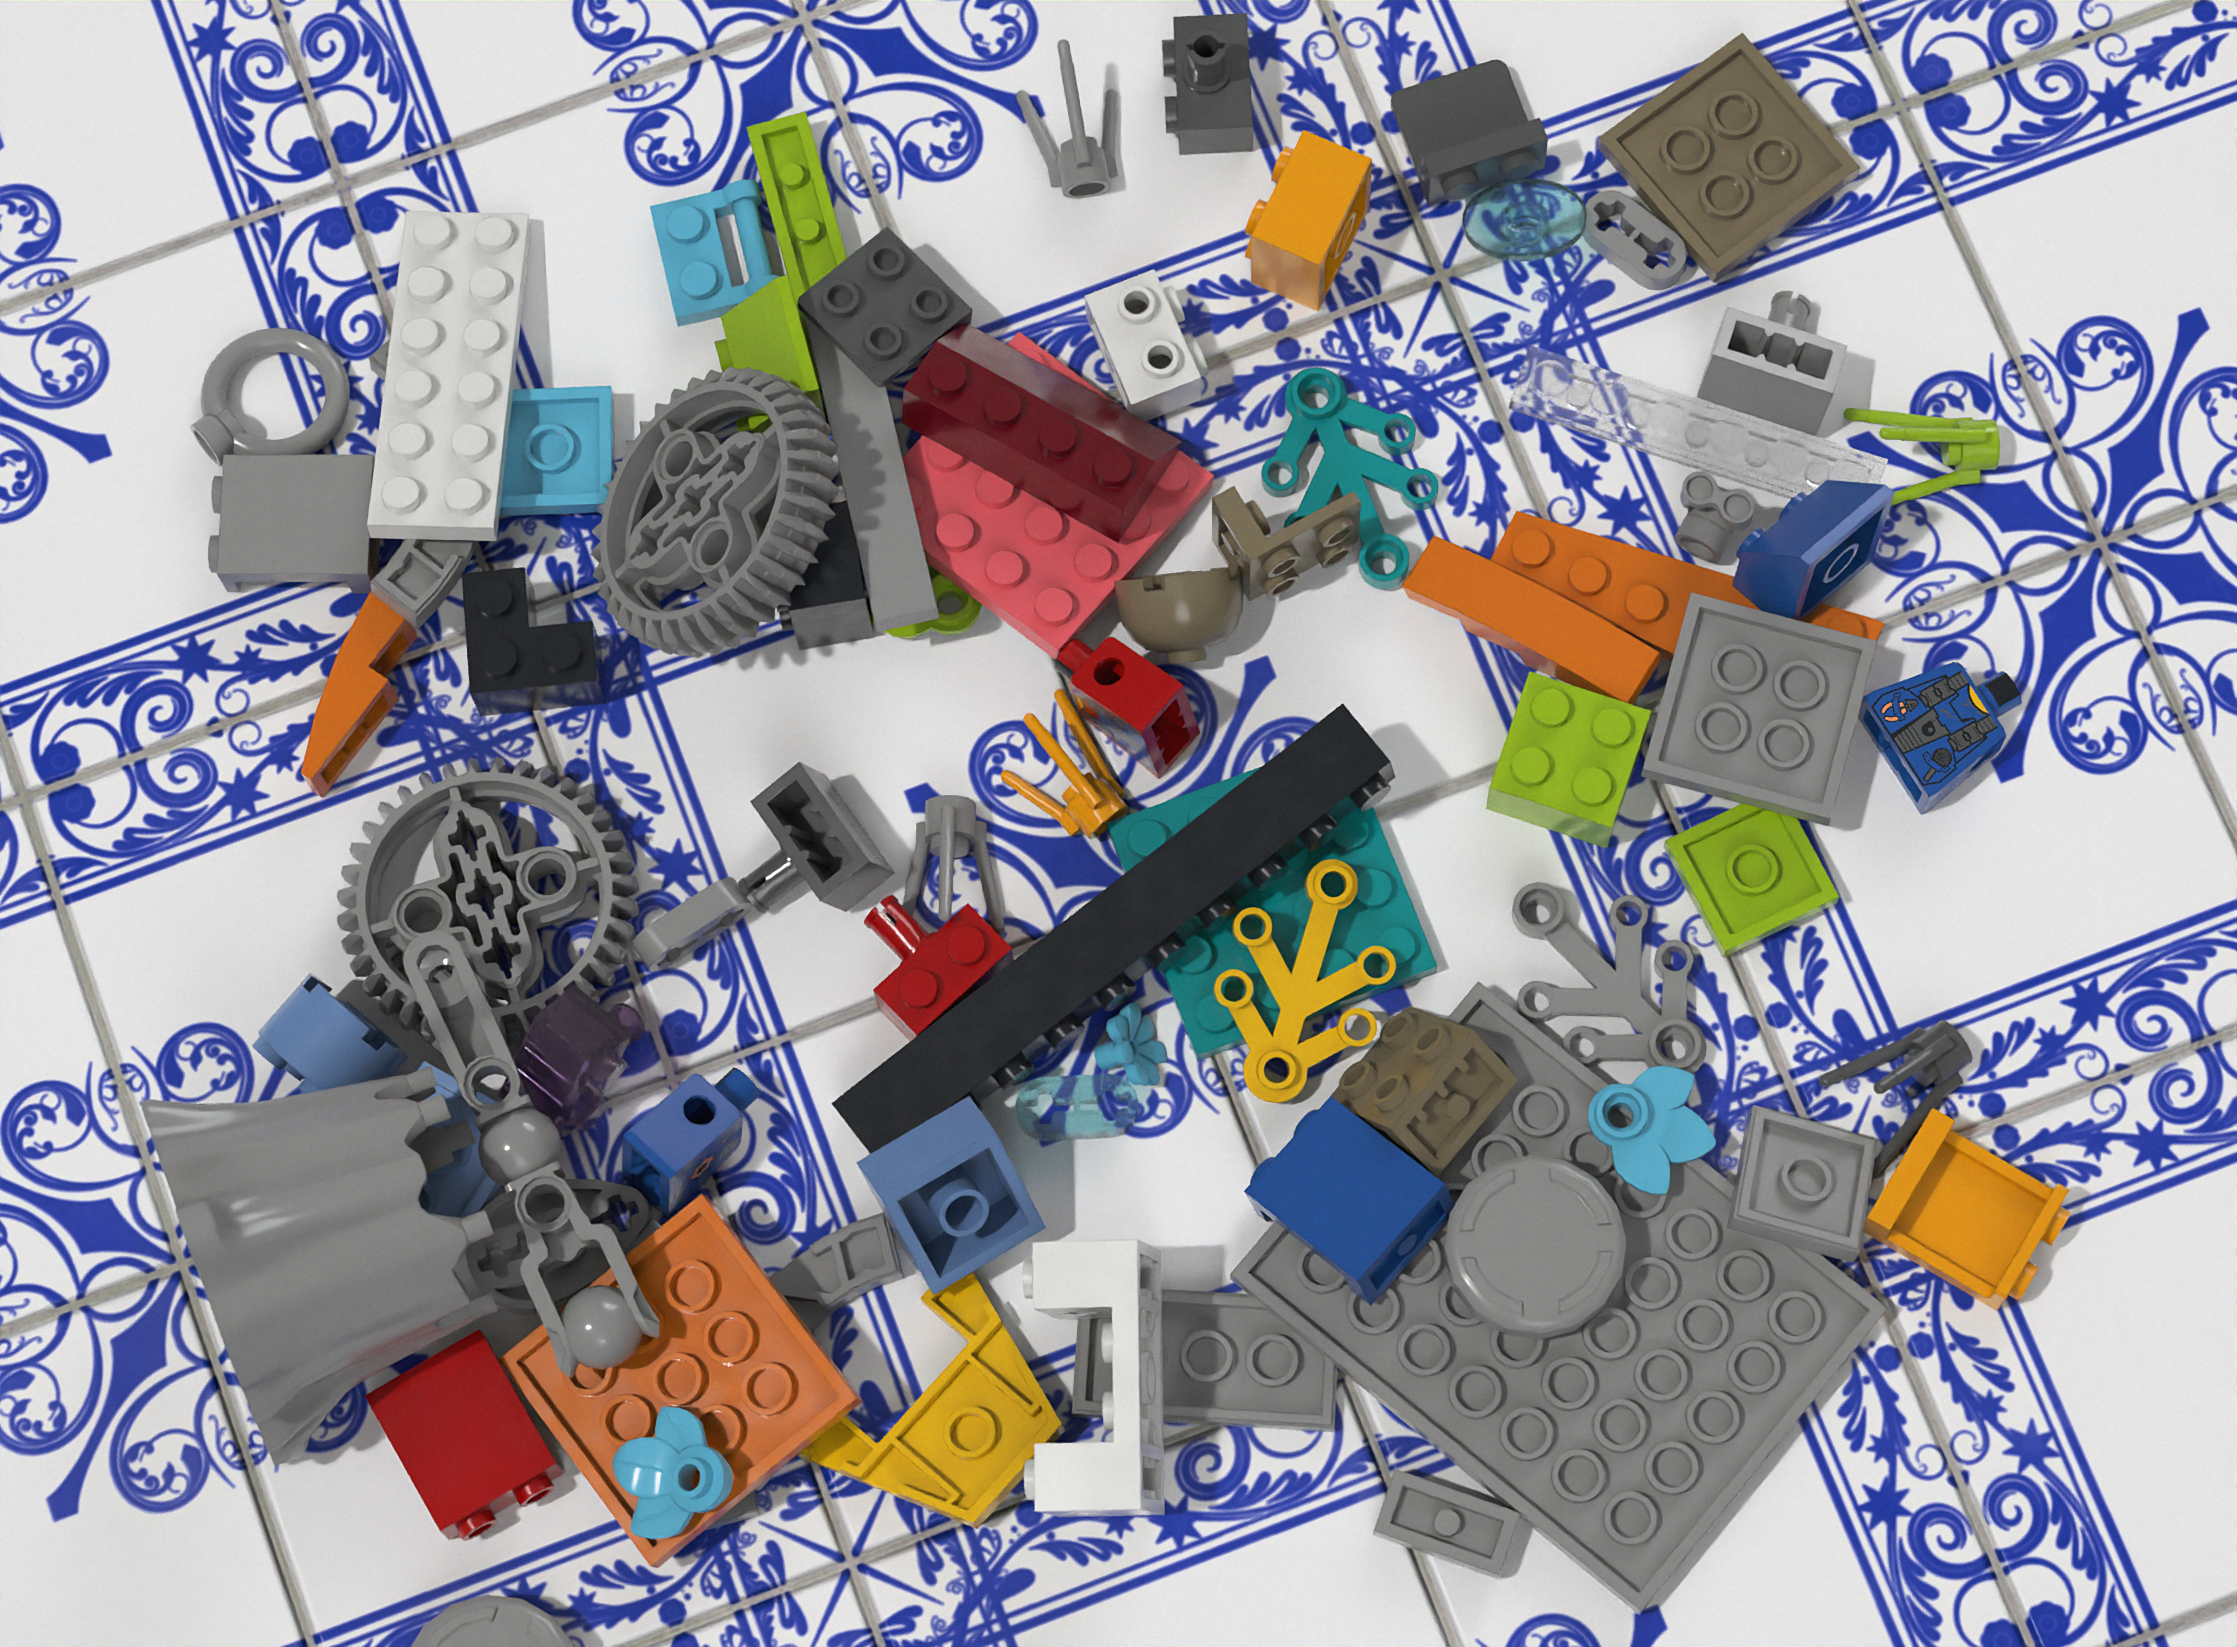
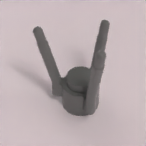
M1940 1020L1926 1031L1918 1027L1901 1040L1841 1065L1839 1068L1821 1075L1818 1079L1820 1086L1828 1087L1903 1055L1904 1063L1874 1084L1873 1089L1877 1094L1885 1093L1910 1076H1913L1925 1087L1934 1082L1935 1087L1875 1158L1872 1174L1874 1176L1881 1173L1891 1159L1898 1154L1925 1121L1932 1107L1935 1109L1946 1095L1963 1084V1080L1958 1072L1972 1063V1053L1962 1035L1945 1020Z

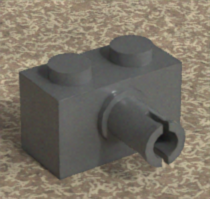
M1247 13L1173 17L1174 39L1162 40L1163 77L1176 76L1177 96H1164L1166 134L1178 133L1179 155L1252 152L1253 120Z
M798 762L750 801L779 842L781 848L747 877H743L738 881L742 892H750L746 898L761 913H766L770 906L804 879L819 901L847 912L895 873L828 777L801 762Z

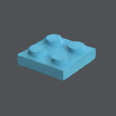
M611 386L513 389L499 516L598 512L597 506L606 502L608 491L603 485L612 482L614 478V393Z

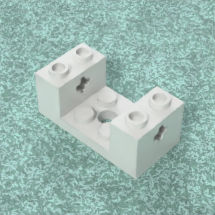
M1139 1239L1032 1242V1259H1024L1022 1285L1025 1298L1033 1299L1034 1310L1057 1319L1112 1318V1323H1104L1102 1328L1103 1359L1105 1363H1113V1390L1104 1391L1102 1413L1105 1430H1113V1442L1034 1444V1459H1027L1024 1468L1026 1498L1028 1500H1035V1512L1058 1517L1165 1515L1161 1251Z

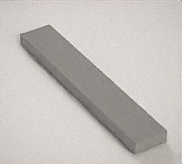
M805 316L829 424L832 427L833 441L838 446L836 450L839 467H841L840 472L876 631L880 632L938 619V609L886 385L884 387H877Z

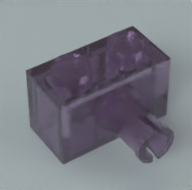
M575 985L534 1017L514 1060L524 1083L526 1094L529 1095L535 1109L552 1120L559 1130L561 1140L575 1128L580 1129L582 1132L587 1131L600 1118L608 1105V1102L602 1098L604 1092L619 1079L627 1066V1062L621 1058L626 1047L641 1038V1034L645 1030L640 1014L628 1004L619 1003L615 1004L610 1009L611 1011L607 1012ZM507 1077L498 1095L502 1100L506 1098L510 1091L511 1082Z

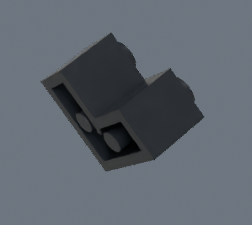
M847 501L829 503V507L836 516L825 522L823 532L828 537V540L818 543L814 553L818 563H809L802 576L806 585H795L790 592L791 606L779 605L777 607L782 631L794 630L799 650L874 638L864 574Z
M525 567L462 573L469 689L480 716L606 704L602 646L593 621L537 626L535 591Z

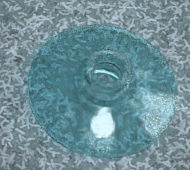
M1533 178L1505 181L1482 190L1469 201L1463 212V232L1472 246L1488 256L1508 261H1534L1557 255L1574 245L1586 229L1587 212L1582 199L1574 191L1559 183Z

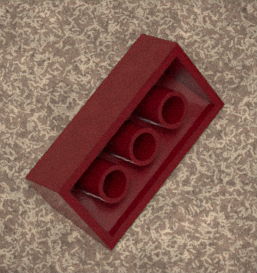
M967 323L934 343L903 391L902 424L1117 543L1120 542L1182 445V441Z

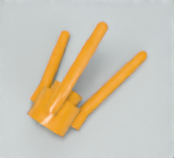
M1058 689L1054 692V698L1096 778L1091 772L1084 775L1033 713L1025 714L1023 718L1024 723L1072 783L1061 796L1068 804L1067 807H1062L1011 771H1003L1000 777L1004 783L1056 819L1071 837L1082 830L1091 840L1107 830L1106 823L1119 819L1126 812L1128 806L1121 799L1125 791L1111 776L1066 692Z

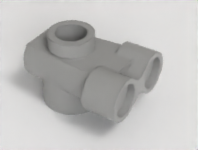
M1698 471L1691 473L1685 478L1680 494L1681 503L1684 508H1688V513L1680 525L1674 540L1689 554L1704 561L1718 562L1735 532H1741L1750 525L1755 509L1752 497L1742 490L1729 491L1718 486L1716 480L1706 472Z

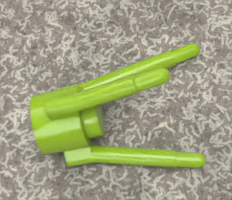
M1847 408L1843 412L1844 418L1847 420L1898 426L1880 429L1879 435L1885 440L1940 442L1941 458L1944 466H1955L1954 472L1895 491L1891 506L1956 485L1979 484L1980 470H1992L1998 467L2000 440L1998 427L1993 419L1973 420L1972 417L1943 418Z

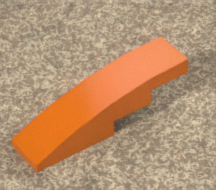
M1437 536L1432 537L1402 585L1409 599L1459 619L1467 632L1518 653L1526 666L1570 685L1632 705L1662 659L1657 650L1603 618L1487 558Z
M372 590L368 594L338 651L317 706L301 774L311 790L321 798L325 796L398 702L399 698L386 677L417 638L412 625L373 595Z

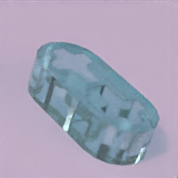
M1096 1074L1042 1077L1031 1080L1019 1092L1015 1108L1019 1125L1027 1135L1036 1140L1060 1141L1121 1136L1132 1129L1138 1119L1139 1102L1136 1090L1128 1080L1119 1075ZM1115 1091L1119 1102H1128V1108L1119 1109L1116 1114L1117 1120L1105 1121L1101 1110H1081V1105L1101 1103L1103 1092ZM1043 1094L1051 1095L1053 1105H1074L1073 1111H1057L1053 1113L1052 1123L1046 1125L1039 1124L1037 1114L1027 1113V1107L1037 1106L1039 1095Z

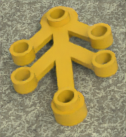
M1324 860L1316 864L1306 876L1305 893L1308 900L1312 903V907L1291 973L1271 937L1272 921L1265 911L1255 907L1246 908L1235 916L1232 923L1234 938L1241 945L1247 946L1280 1009L1273 1035L1269 1032L1251 1001L1253 983L1245 972L1231 969L1221 973L1214 982L1213 994L1221 1006L1228 1008L1250 1050L1243 1064V1077L1246 1086L1253 1095L1266 1102L1280 1103L1292 1099L1303 1089L1310 1066L1348 1046L1361 1047L1367 1045L1374 1039L1377 1032L1376 1020L1368 1010L1352 1008L1345 1011L1339 1017L1337 1026L1298 1044L1305 1017L1367 984L1375 986L1386 983L1392 978L1396 969L1395 958L1388 949L1381 946H1371L1364 949L1358 955L1356 962L1316 982L1338 910L1347 907L1354 900L1358 891V879L1354 870L1341 860ZM1336 873L1342 877L1344 890L1340 896L1330 897L1322 891L1321 880L1325 874ZM1255 915L1261 919L1264 925V932L1260 938L1251 940L1243 936L1240 930V923L1245 916ZM1369 954H1379L1386 960L1387 970L1382 977L1372 978L1365 972L1364 961ZM1237 977L1244 983L1245 994L1239 1001H1228L1222 995L1221 985L1226 978ZM1359 1015L1367 1021L1368 1032L1363 1039L1354 1040L1346 1034L1345 1023L1350 1016ZM1271 1058L1282 1059L1288 1067V1074L1280 1083L1269 1081L1264 1074V1066Z

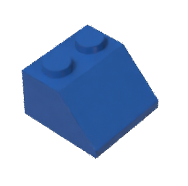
M1826 480L1808 496L1804 492L1797 494L1784 507L1778 521L1766 532L1762 528H1758L1742 542L1736 552L1739 563L1732 586L1761 611L1803 621L1872 562L1895 492L1886 484Z

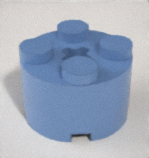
M312 973L306 976L258 1031L260 1037L254 1042L252 1047L280 1071L285 1069L299 1081L305 1077L298 1086L303 1093L391 1077L408 1056L398 1049L399 1046L351 1003L345 1002L340 998L337 1000L329 993L332 988Z

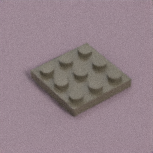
M1743 32L1598 137L1597 144L1600 152L1656 217L1676 232L1684 241L1687 253L1713 283L1857 178L1860 166Z

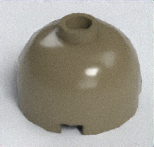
M1240 566L1210 568V571L1175 572L1114 581L1117 608L1122 626L1132 641L1145 650L1167 652L1169 664L1206 660L1205 647L1225 641L1236 629L1243 610V587Z

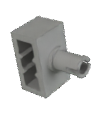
M1780 291L1776 293L1771 301L1768 319L1727 306L1711 348L1696 398L1816 436L1834 394L1848 345L1803 331L1807 317L1811 312V303L1800 293L1792 313L1788 312V307L1793 291Z

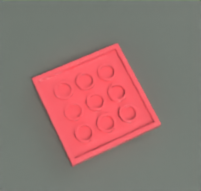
M1018 332L1007 344V346L1122 408L1021 332ZM922 436L902 457L926 562L1055 660L1062 648L1068 642L1077 638L1116 595L1114 581L1128 580L1136 573L1211 489L1214 480L1213 474L1179 450L1120 542L1117 543L925 436Z

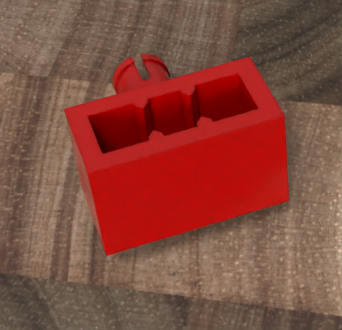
M893 894L880 902L884 907L882 910L884 915L874 907L864 920L866 927L872 929L902 960L900 966L875 987L873 992L878 1009L909 1041L917 1037L1014 961L1012 948L968 903L937 932L930 934L907 912ZM886 917H888L894 923V925L891 924Z

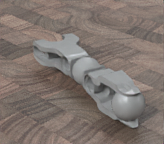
M444 931L421 933L409 943L404 951V970L455 1081L468 1106L477 1116L474 1118V1121L481 1133L478 1145L481 1166L491 1180L505 1188L511 1201H515L516 1214L526 1236V1244L530 1251L521 1262V1277L548 1333L558 1368L572 1379L579 1363L585 1367L596 1369L619 1366L634 1354L641 1342L642 1334L660 1338V1321L644 1298L613 1230L602 1223L591 1225L571 1188L563 1180L566 1178V1175L560 1165L562 1142L559 1130L548 1116L535 1109L529 1095L526 1094L524 1083L507 1043L460 943L454 936ZM432 950H442V951H439V952L432 953V954H430L429 956H427L426 958H424V959L422 960V958H423L429 951H432ZM440 970H453L452 975L444 982H431L433 976ZM498 1074L510 1079V1091L506 1098L499 1103L486 1104L477 1099V1086L485 1077ZM545 1192H554L561 1195L565 1201L564 1211L555 1221L539 1223L530 1218V1205L535 1197ZM583 1249H602L620 1289L606 1285L584 1288L570 1298L560 1317L544 1282V1272L548 1271L555 1262L569 1263L574 1261Z

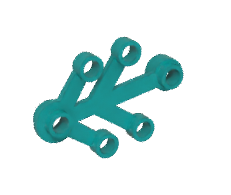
M1314 367L1302 370L1287 385L1285 405L1292 420L1275 456L1270 457L1263 464L1261 471L1262 486L1269 495L1278 498L1287 497L1296 490L1299 483L1297 463L1316 431L1324 455L1298 510L1287 517L1284 528L1328 505L1337 486L1342 497L1354 491L1361 501L1359 539L1362 547L1359 552L1358 564L1360 575L1368 585L1374 588H1394L1407 576L1409 551L1401 539L1394 535L1385 534L1363 478L1400 493L1403 503L1408 508L1416 511H1423L1434 505L1438 496V480L1427 469L1415 468L1411 470L1348 443L1341 423L1378 436V443L1381 449L1394 456L1406 454L1414 446L1415 424L1405 414L1392 413L1389 415L1347 397L1346 387L1342 379L1328 369ZM1311 393H1321L1327 398L1328 402L1321 408H1312L1305 403V398ZM1391 427H1402L1407 431L1408 437L1402 442H1393L1385 435L1386 431ZM1283 468L1290 472L1292 478L1285 484H1275L1268 476L1274 469ZM1421 481L1429 485L1431 492L1425 497H1415L1408 491L1409 485ZM1379 558H1388L1395 564V569L1389 574H1379L1372 568V563Z

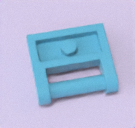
M738 180L726 185L722 190L650 206L678 327L719 318L770 281L779 277L773 274L757 208L761 204L762 198L756 181ZM733 214L749 276L748 282L734 287L731 285L716 218Z

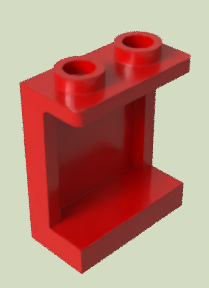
M480 1329L364 1395L439 1531L448 1540H452L460 1535L463 1541H468L485 1533L498 1522L495 1514L517 1501L520 1507H526L543 1499L555 1489L552 1481L563 1474L561 1467L551 1454L500 1364L491 1343Z

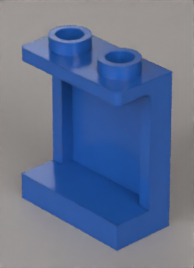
M1332 1096L1318 1110L1315 1109L1308 1112L1300 1120L1295 1128L1293 1138L1275 1157L1267 1158L1256 1168L1251 1177L1250 1185L1244 1190L1258 1216L1266 1222L1274 1220L1342 1274L1350 1289L1370 1306L1449 1220V1214L1455 1205L1446 1185Z

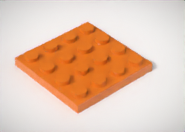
M700 1194L625 1256L644 1298L660 1321L659 1339L642 1334L641 1342L634 1354L619 1366L596 1369L585 1367L579 1363L571 1379L559 1370L550 1338L542 1323L498 1359L648 1564L655 1568H659L863 1401L710 1198L703 1194ZM611 1268L588 1286L606 1285L620 1289ZM564 1305L560 1310H558L560 1317L561 1312L563 1311L566 1305ZM662 1407L682 1408L698 1417L703 1423L707 1445L720 1452L730 1465L733 1474L732 1488L728 1497L714 1509L704 1513H694L680 1534L663 1539L642 1538L633 1534L630 1530L639 1497L628 1493L617 1482L612 1468V1459L618 1449L626 1442L640 1437H655L656 1420ZM698 1468L696 1469L693 1477L694 1489L698 1486L700 1482V1472Z

